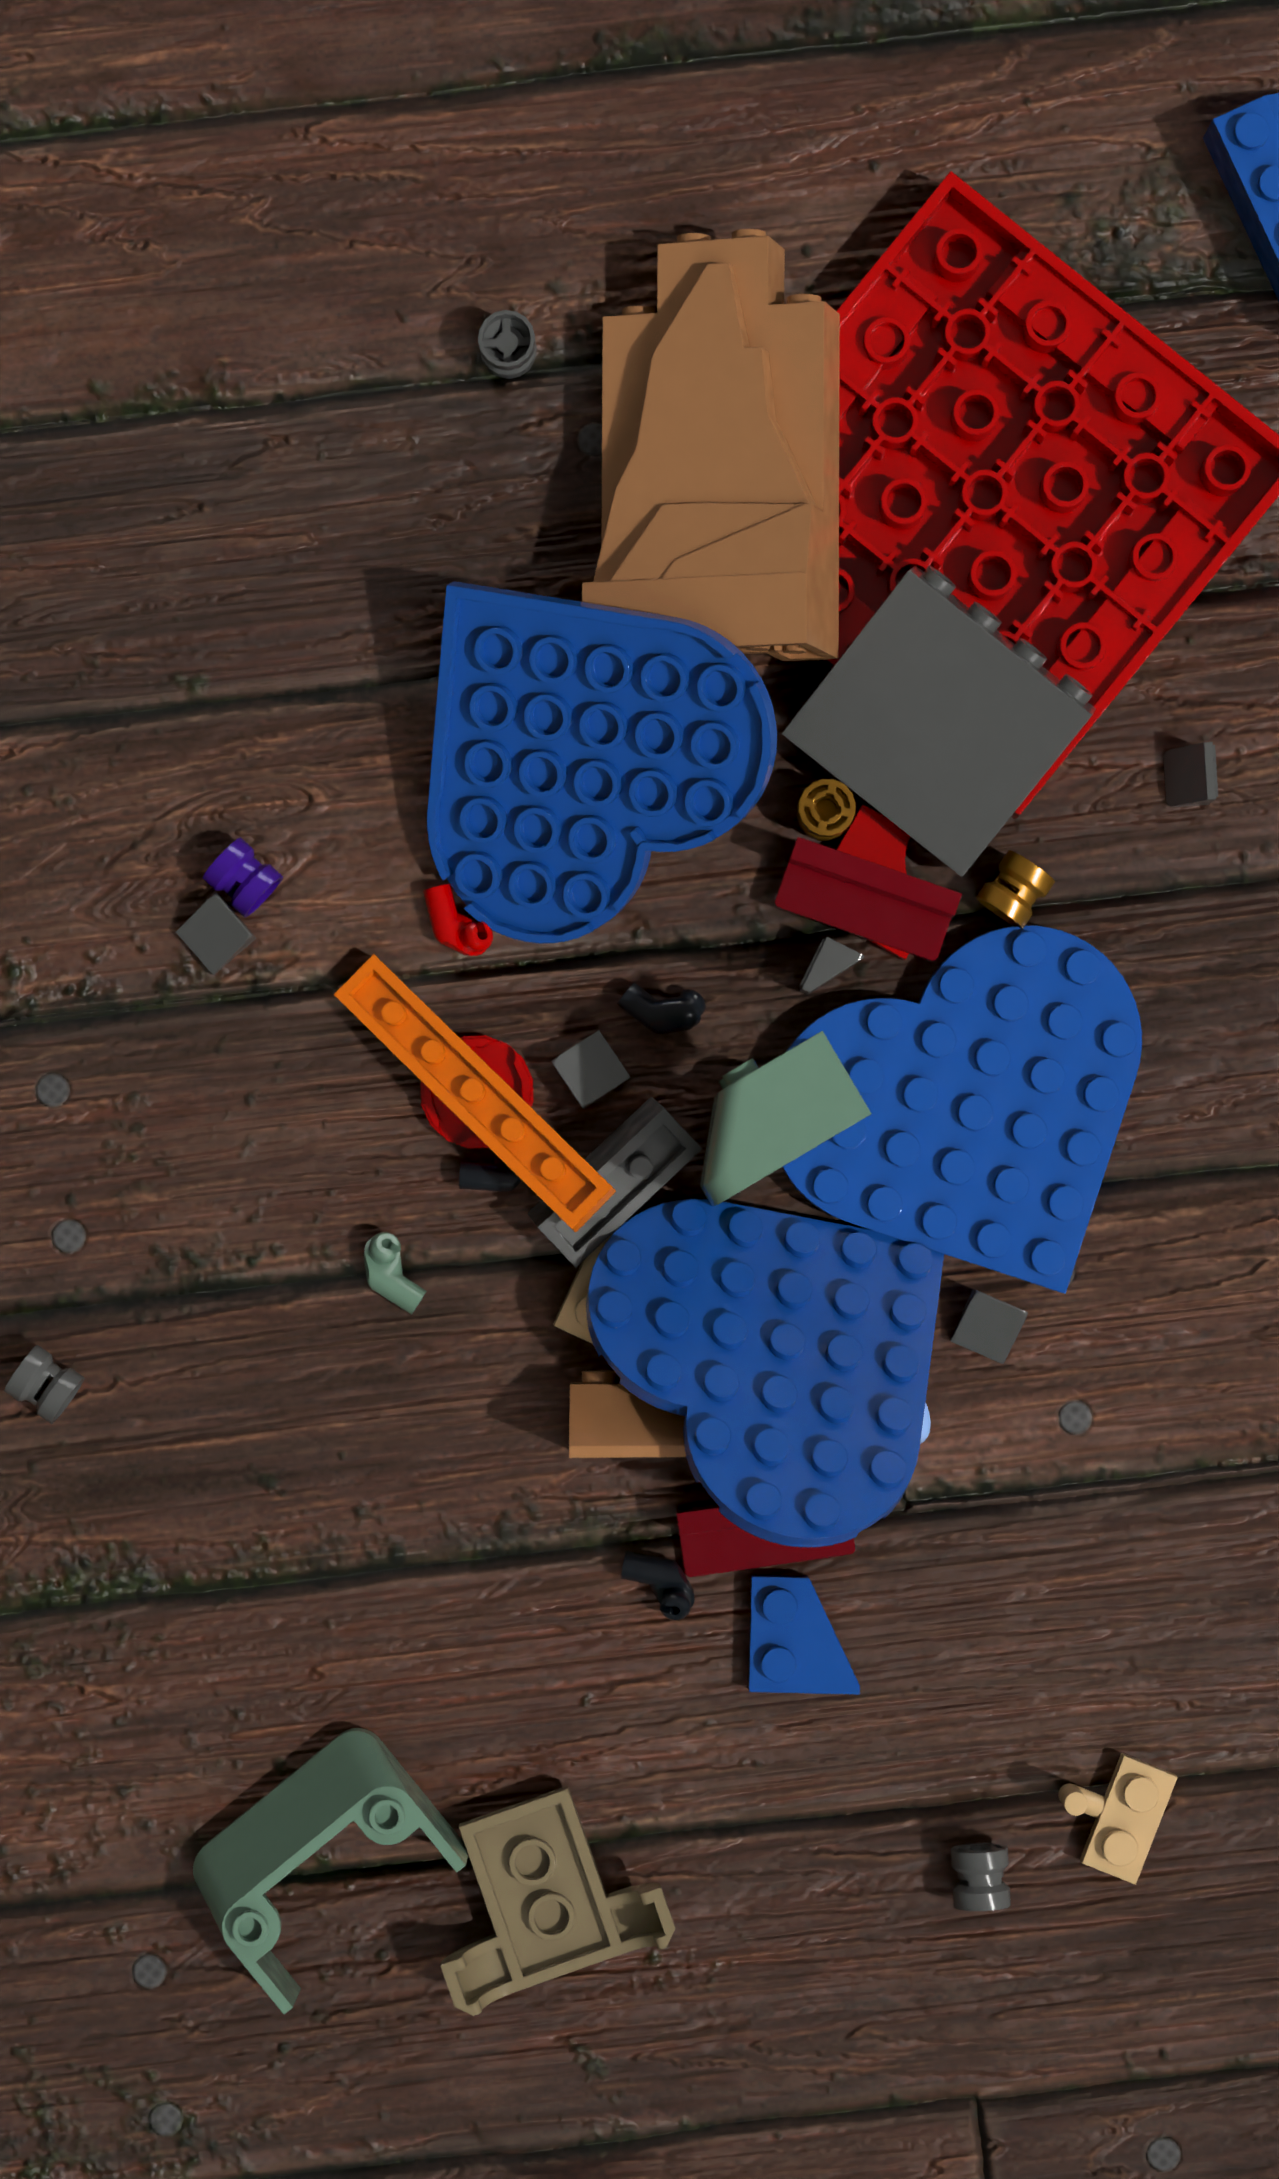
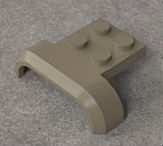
M569 1786L460 1823L459 1829L495 1934L464 1946L442 1960L440 1967L454 2007L475 2016L480 2014L483 2008L490 2003L542 1982L633 1950L653 1946L658 1947V1950L667 1948L675 1931V1924L661 1884L645 1883L606 1894Z

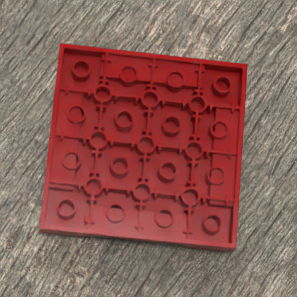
M950 171L837 310L840 314L838 659H823V661L832 668L835 666L909 569L917 566L924 572L928 566H932L955 584L956 588L951 594L970 608L974 602H977L993 613L1002 622L997 629L1001 634L1014 644L1019 638H1022L1037 648L1047 658L1042 666L1059 680L1065 674H1068L1080 682L1092 693L1093 696L1088 703L1095 707L1096 710L1011 817L1016 820L1278 498L1279 434Z

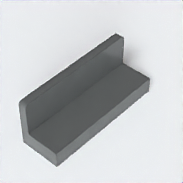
M651 1097L585 1158L616 1192L576 1233L542 1199L527 1215L559 1251L577 1267L698 1154L702 1148L667 1110Z

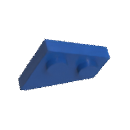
M751 1574L749 1692L860 1695L859 1682L809 1576Z

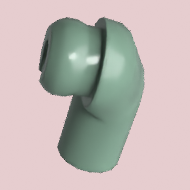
M389 1232L377 1233L367 1241L364 1248L363 1256L367 1283L373 1291L412 1315L427 1291L403 1276L400 1255L401 1244L398 1238Z

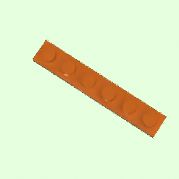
M375 954L335 992L334 996L575 1233L616 1192L585 1159Z

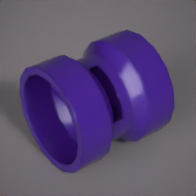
M240 837L215 859L205 872L203 879L214 890L225 891L232 899V906L246 918L258 909L281 883L283 876L270 864L262 865L255 858L254 849Z

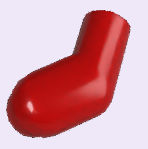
M450 884L423 890L434 937L440 944L464 956L481 955L491 946L494 938L492 929L484 921L480 923L457 912Z

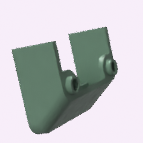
M823 1031L758 1068L752 1058L722 1076L723 1079L719 1081V1084L723 1090L714 1097L700 1187L710 1204L716 1206L872 1114Z
M352 1728L340 1733L207 1842L197 1854L193 1864L195 1882L226 1944L283 2014H286L293 2008L301 1987L271 1952L280 1936L282 1924L279 1912L265 1893L353 1821L370 1840L382 1845L400 1843L420 1827L456 1873L465 1867L467 1863L468 1852L463 1840L380 1738L367 1729Z

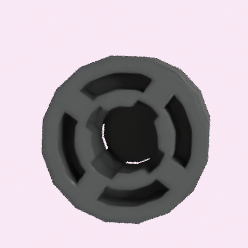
M502 310L494 312L484 320L479 329L478 343L483 364L492 374L506 379L520 377L530 370L535 361L537 351L533 326L525 316L516 311Z
M36 1345L16 1369L4 1391L17 1401L28 1400L36 1406L37 1414L53 1424L70 1404L83 1384L85 1377L72 1368H60L53 1362L52 1354Z
M972 1843L951 1848V1866L957 1872L958 1879H960V1882L952 1889L953 1907L955 1909L964 1911H993L1011 1906L1010 1887L1002 1881V1877H1004L1003 1871L1009 1865L1008 1847L1006 1845Z

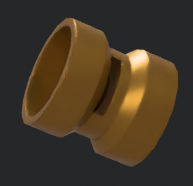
M821 779L811 783L803 791L797 805L796 817L800 828L807 836L818 841H830L839 838L848 830L855 816L856 802L852 792L845 784L834 779Z
M1008 850L998 865L999 875L993 882H988L983 886L976 899L1007 923L1023 929L1033 915L1031 906L1037 898L1047 895L1055 881L1030 860L1014 851Z

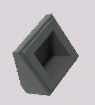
M1203 742L1174 748L1164 753L1165 795L1168 806L1209 805L1218 797L1216 750L1213 742Z
M214 893L176 931L213 975L256 939V936L217 893Z
M828 937L822 939L798 987L800 988L799 992L809 995L861 961L864 955Z
M599 1030L551 1060L583 1109L631 1078Z
M972 1289L950 1341L1004 1364L1027 1318L1028 1312Z

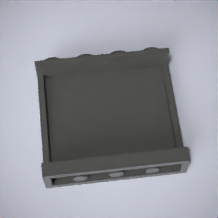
M914 566L905 574L786 727L782 735L958 875L963 877L1091 718L1096 708L1088 703L1093 696L1092 693L1080 682L1068 674H1065L1059 680L1042 665L1046 662L1047 658L1032 644L1022 638H1019L1014 644L1001 634L997 629L1002 622L988 609L977 602H974L969 608L951 593L956 586L940 571L932 566H928L923 572L920 568Z

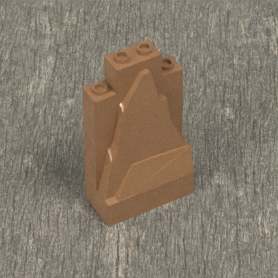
M739 229L732 232V238L711 240V236L702 233L678 235L677 243L658 244L657 313L655 308L649 306H628L622 309V315L603 317L601 551L593 582L582 583V602L691 620L718 632L732 642L743 654L767 653L782 661L838 659L840 314L825 301H821L820 296L814 294L790 295L787 297V304H784L785 249L771 237L766 236V232L763 230Z

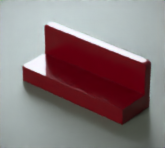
M797 837L775 900V906L914 956L935 961L939 956L950 921L957 911L962 893Z
M717 1503L676 1509L685 1574L688 1577L850 1555L855 1552L854 1538L846 1542L822 1547H793L766 1541L730 1522L718 1511L720 1506Z

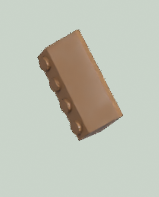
M582 1371V1382L570 1383L569 1458L686 1457L683 1436L684 1416L669 1413L639 1399L621 1385L620 1381H616L615 1371Z

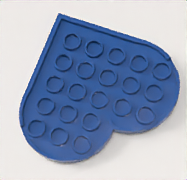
M456 581L446 585L427 809V831L431 854L437 871L442 880L447 878L454 891L467 905L464 909L480 923L484 921L497 933L524 942L558 943L582 937L611 920L630 902L644 879L652 851L676 852L702 846L732 829L755 807L765 791L775 763L777 751L776 719L769 693L762 678L743 652L728 639L704 625L678 617Z
M1019 926L991 931L971 940L950 954L930 977L918 1003L892 998H875L846 1004L812 1022L794 1039L786 1052L823 1031L872 1113L782 1167L790 1182L809 1202L827 1214L845 1222L909 1243L922 1244L928 1249L1066 1294L1132 1092L1142 1051V1029L1135 999L1121 973L1103 953L1077 936L1050 927L1025 926L1022 929Z
M708 1199L676 1200L654 1206L635 1215L613 1233L596 1259L587 1290L586 1318L593 1345L598 1355L602 1354L610 1367L621 1378L620 1384L629 1392L656 1408L684 1416V1447L690 1470L696 1482H701L707 1493L720 1506L718 1511L725 1518L742 1530L769 1542L793 1547L830 1546L856 1538L859 1532L872 1526L881 1518L885 1519L905 1493L914 1473L920 1449L944 1260L943 1253L928 1249L922 1244L909 1243L870 1229L728 1202L712 1206Z

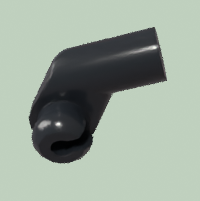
M498 1156L491 1162L461 1161L459 1189L508 1192L514 1190L522 1182Z

